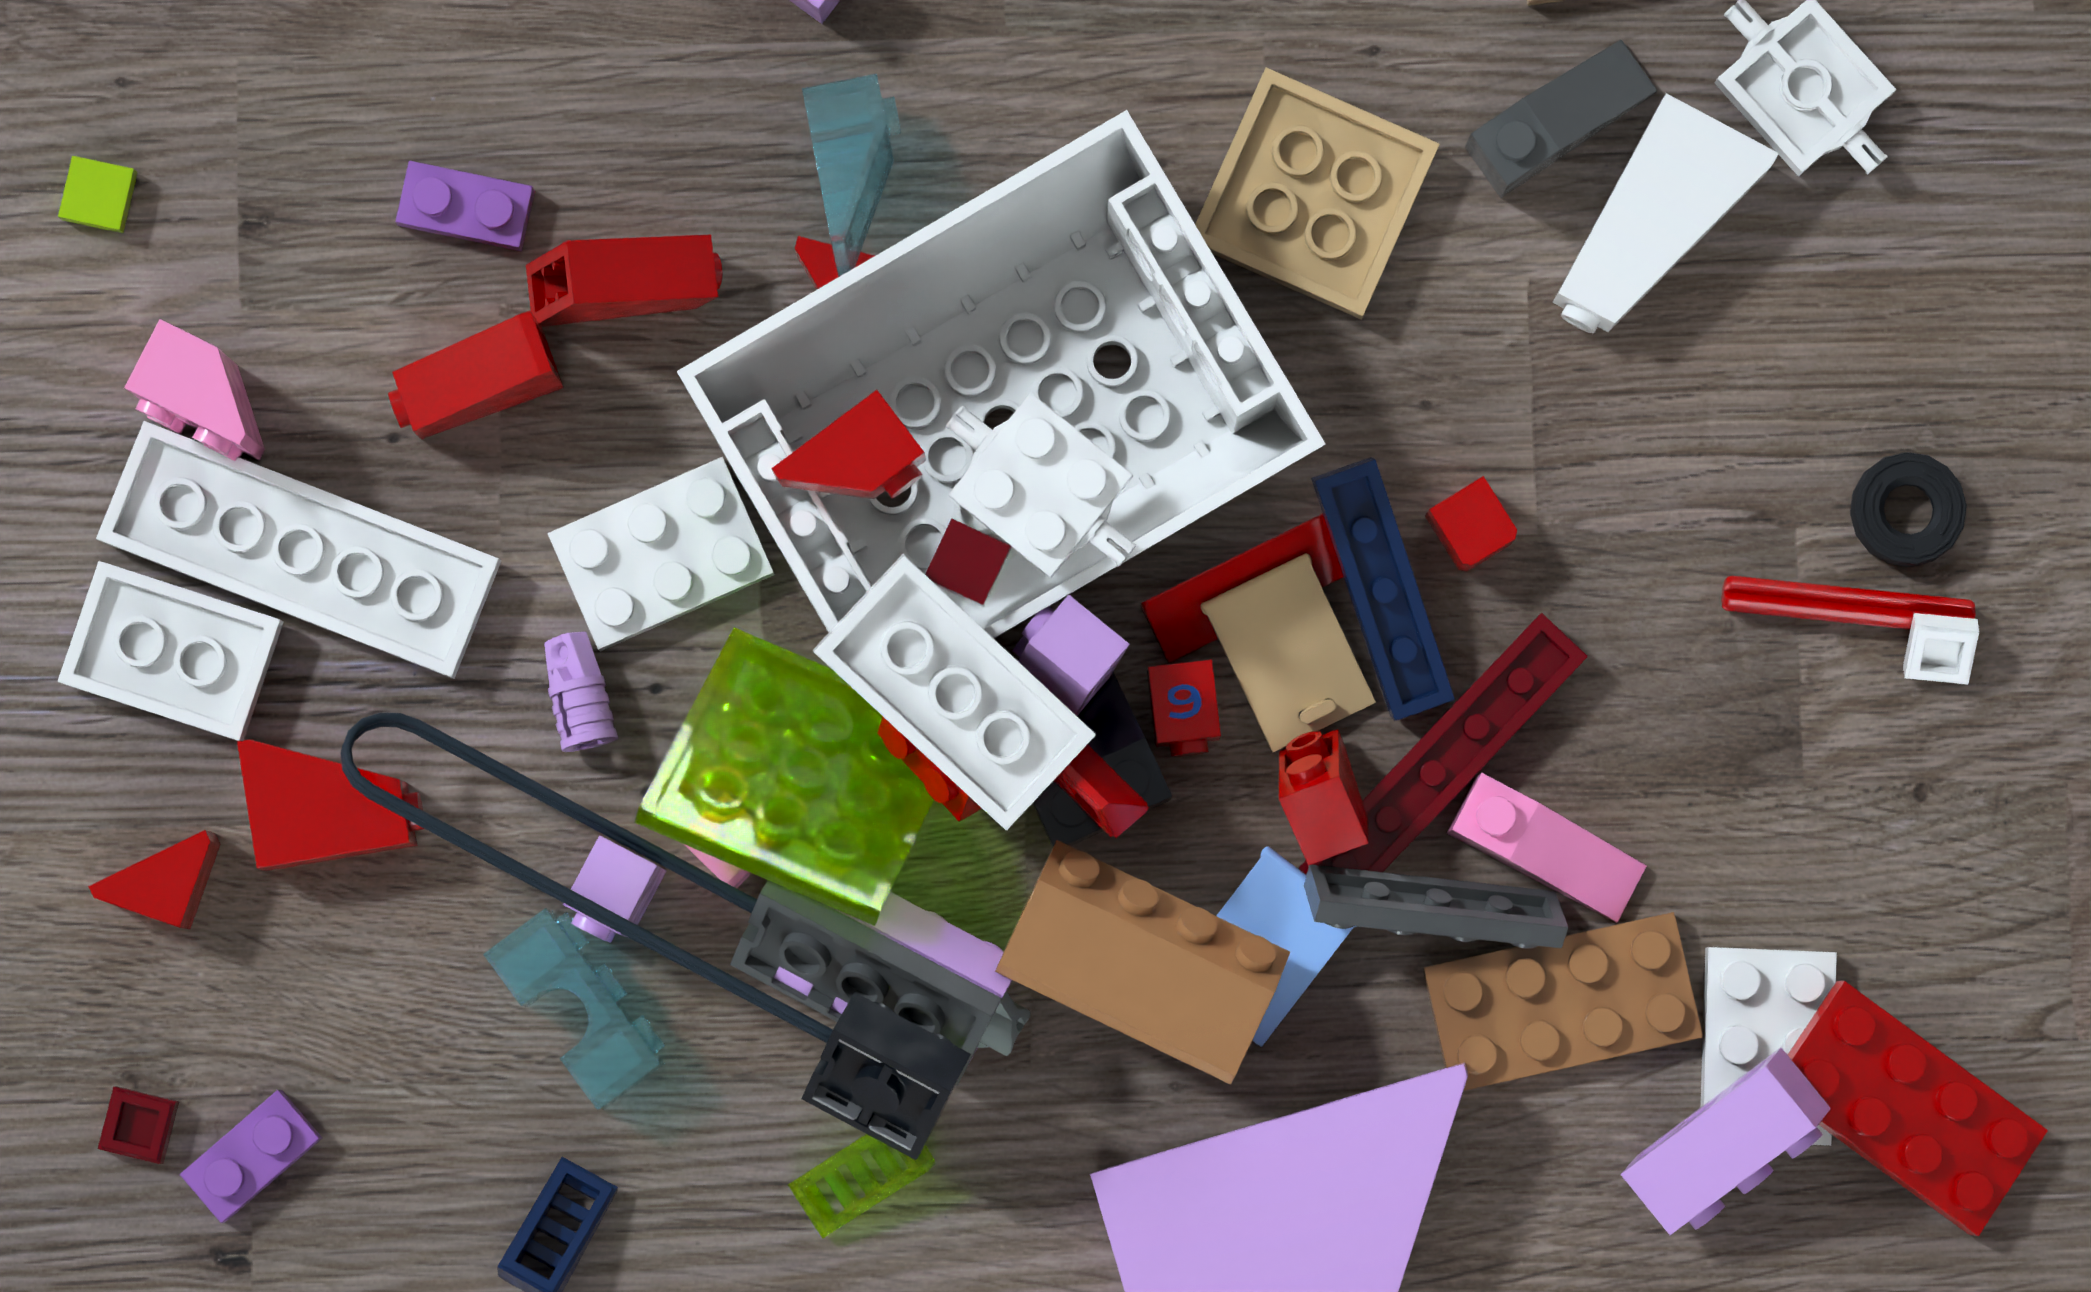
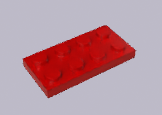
M1836 981L1788 1053L1790 1059L1831 1108L1818 1125L1970 1236L1980 1235L2048 1132L2046 1128L1846 981Z

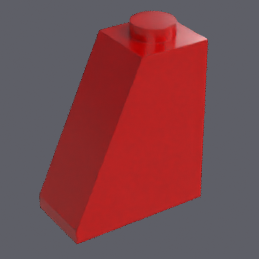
M711 234L567 240L526 264L530 309L541 327L697 309L718 298V289L721 286L723 275L720 257L716 252H713Z
M529 310L393 371L398 389L388 392V396L399 426L404 428L411 425L413 432L422 440L564 388L544 330Z
M250 739L237 741L257 869L270 871L417 846L415 831L423 830L424 828L375 803L352 787L342 771L341 763ZM357 768L360 774L375 786L423 811L419 792L409 793L407 782Z

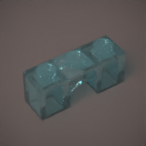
M545 908L483 955L521 1006L528 1007L546 993L559 989L568 990L580 998L587 1010L588 1027L583 1039L574 1048L560 1057V1060L597 1110H604L665 1064L657 1054L665 1044L643 1015L633 1021L623 1008L619 1000L627 995V992L609 967L604 963L595 969L587 959L581 948L587 945L589 940L580 928L571 924L573 918L569 913L565 912L557 918L552 910Z

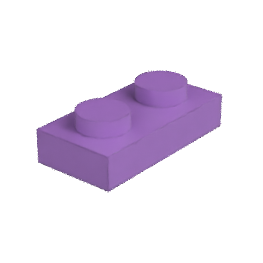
M409 161L395 222L401 227L522 251L535 189L530 185Z
M277 1090L187 1167L180 1176L220 1223H225L318 1143L322 1137L282 1090Z

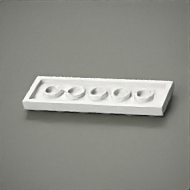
M143 421L96 537L97 540L455 679L501 564L499 558L239 457L234 461L203 446V443Z

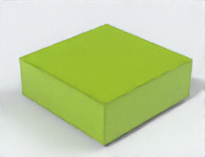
M72 156L58 217L67 222L124 233L138 172L133 168Z

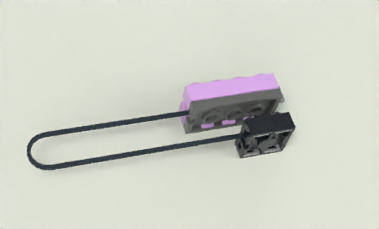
M377 713L362 718L347 732L340 752L342 771L352 787L365 797L824 1041L827 1044L820 1057L821 1060L815 1068L801 1099L914 1160H917L955 1086L960 1082L978 1048L990 1047L1003 1055H1009L1018 1034L1030 1018V1011L1013 1002L1007 993L1012 980L995 972L1003 954L1002 949L993 943L974 937L948 923L940 915L912 904L890 892L882 884L867 880L833 862L822 852L811 850L794 840L789 844L758 899L419 719L402 713ZM379 727H396L414 733L750 912L751 916L748 921L750 924L740 939L730 965L837 1022L834 1029L827 1027L375 786L360 774L353 762L352 747L354 742L365 732Z

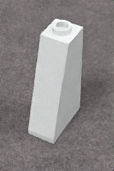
M1666 93L1552 302L1564 309L1561 317L1573 326L1589 333H1595L1597 327L1609 332L1767 173L1779 153Z

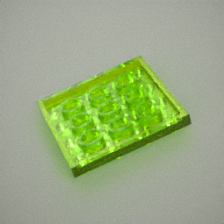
M734 627L638 808L634 823L875 926L935 800L927 792L924 783L901 759L894 757L888 751L883 739L877 734L883 716L833 669Z

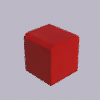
M1484 476L1433 506L1425 515L1457 569L1468 572L1510 546L1517 535V528Z

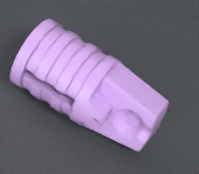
M570 632L546 641L544 646L549 679L548 693L553 702L552 710L557 720L556 727L561 737L560 745L562 751H580L617 740V731L613 725L614 718L609 708L610 701L608 693L605 691V679L601 675L587 633Z

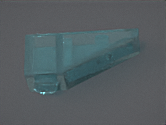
M877 74L802 88L829 234L839 277L856 266L894 162L889 136L902 134L894 96L881 97Z

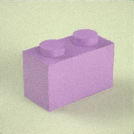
M1068 595L1055 611L1048 606L1036 613L1021 633L1023 637L1012 651L1020 657L1018 660L1020 664L1078 716L1109 679L1128 648L1129 643L1073 597Z
M599 835L571 890L638 925L666 870ZM563 903L564 906L577 912L571 924L609 943L612 942L616 933L625 936Z

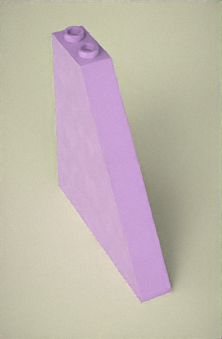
M1465 1063L1091 1173L1090 1176L1124 1291L1399 1292L1469 1075Z

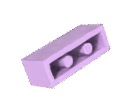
M1780 1048L1639 1153L1621 1173V1176L1669 1235L1673 1234L1687 1222L1697 1230L1714 1218L1725 1207L1724 1203L1720 1200L1725 1194L1736 1186L1743 1194H1746L1764 1181L1774 1171L1768 1163L1782 1152L1786 1151L1793 1159L1813 1145L1823 1135L1817 1126L1831 1108L1786 1052Z

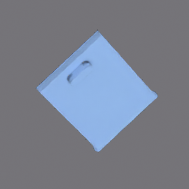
M1266 846L1261 851V858L1216 915L1254 935L1261 936L1269 942L1290 951L1276 991L1252 1040L1260 1047L1264 1045L1350 931L1357 927L1340 929L1325 923L1314 922L1304 888L1306 874L1269 846Z

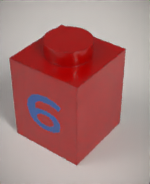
M1212 659L1148 667L1147 676L1156 747L1170 746L1171 757L1208 753V741H1216L1221 737Z

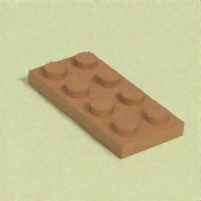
M1674 912L1568 935L1565 937L1562 948L1537 946L1535 948L1514 947L1422 968L1444 1066L1448 1068L1465 1063L1469 1075L1464 1091L1703 1038Z

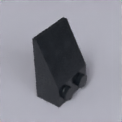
M1112 672L1109 679L1077 717L1096 734L1088 745L1147 802L1149 807L1147 811L1171 801L1172 794L1114 672ZM1054 780L1032 803L1052 848L1056 840L1072 846L1104 831Z

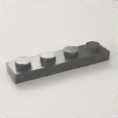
M1309 865L1304 882L1314 922L1325 923L1340 929L1357 926L1385 929L1398 935L1422 933L1449 936L1462 942H1472L1477 939L1507 942L1521 948H1535L1537 946L1562 948L1568 930L1555 891L1321 865Z

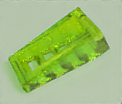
M865 1133L790 1182L788 1186L823 1239L928 1172L936 1162L926 1145L923 1147L917 1160L898 1151L907 1165V1168L902 1170L886 1144ZM868 1149L887 1178V1181L881 1185L860 1154ZM846 1164L865 1193L859 1199H857L838 1170V1167ZM823 1177L844 1208L836 1214L815 1183Z

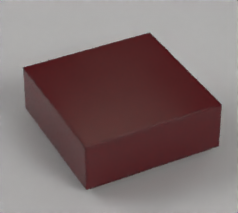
M951 518L925 575L937 586L984 607L1011 551V546Z
M113 1086L98 1149L157 1164H164L179 1101Z

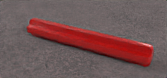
M1742 576L1727 577L1723 583L1721 596L1722 608L1726 611L1900 629H1911L1914 613L1975 619L1976 616L1975 603L1969 599Z

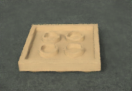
M1266 67L1195 225L1212 254L1362 320L1440 144Z

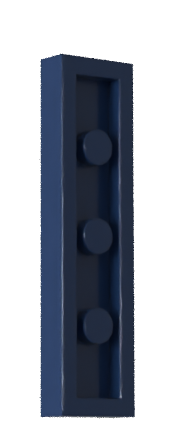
M1370 457L1311 478L1390 717L1397 721L1455 700L1376 460Z

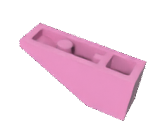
M1484 773L1479 774L1473 781L1446 833L1616 923L1619 921L1647 867L1645 864L1546 806Z

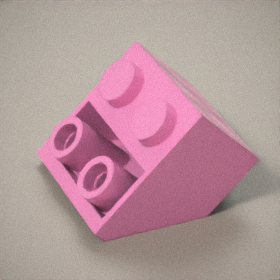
M159 319L124 387L140 399L135 409L147 415V418L180 435L186 425L196 429L192 438L203 443V446L236 461L237 457L240 458L242 453L260 460L265 448L238 365L218 347Z

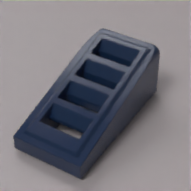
M561 1157L497 1266L498 1276L524 1292H563L616 1195L618 1187ZM563 1184L595 1200L590 1210L559 1194ZM552 1207L580 1222L581 1225L577 1232L547 1217L546 1215ZM538 1230L568 1246L563 1256L533 1240ZM525 1254L554 1269L550 1279L521 1264Z

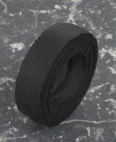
M1903 452L1884 457L1863 473L1852 494L1850 516L1856 536L1870 554L1891 565L1914 567L1935 561L1954 546L1964 529L1967 504L1961 483L1946 465L1929 455ZM1904 485L1915 486L1924 491L1929 497L1933 509L1932 518L1927 527L1921 532L1914 534L1901 533L1892 528L1886 520L1884 513L1885 500L1896 487Z

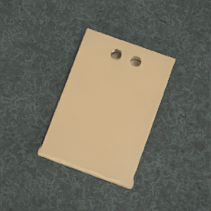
M1307 553L1201 604V610L1208 616L1272 752L1287 746L1291 740L1302 734L1323 729L1376 703L1311 565L1312 559Z

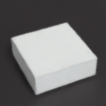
M1914 613L1903 664L1904 677L1907 679L1968 685L1979 636L1978 619Z

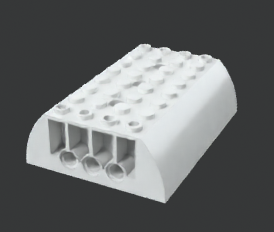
M1127 110L677 371L714 438L828 632L837 625L902 554L925 574L951 518L1006 543L948 495L970 468L974 452L976 451L953 431L946 428L947 423L953 417L971 432L975 431L955 414L963 405L984 423L986 417L996 409L1005 408L1015 412L1027 396L1032 393L1132 473L1133 478L1114 500L1106 521L1128 540L1136 544V547L1129 555L1113 541H1107L1126 556L1127 559L1124 562L1325 445L1320 433ZM1117 345L1127 351L1131 359V366L1125 375L1116 379H1108L1096 371L1093 360L1097 351L1102 347ZM875 390L879 391L923 449L926 456V461L918 466V469L923 474L922 477L911 486V494L908 500L898 507L884 506L876 498L868 499L782 487L771 470L772 467ZM1089 542L1084 547L1071 553L1054 576L1050 578L1011 547V551L984 607L941 587L939 588L990 636L996 638L1039 611L1114 569L1117 565Z

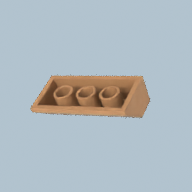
M1056 840L1027 899L995 972L1231 1085L1276 991L1290 951L1269 942L1261 936L1254 935L1231 924L1205 909L1196 907L1156 888L1144 880L1108 865L1086 852L1079 851Z

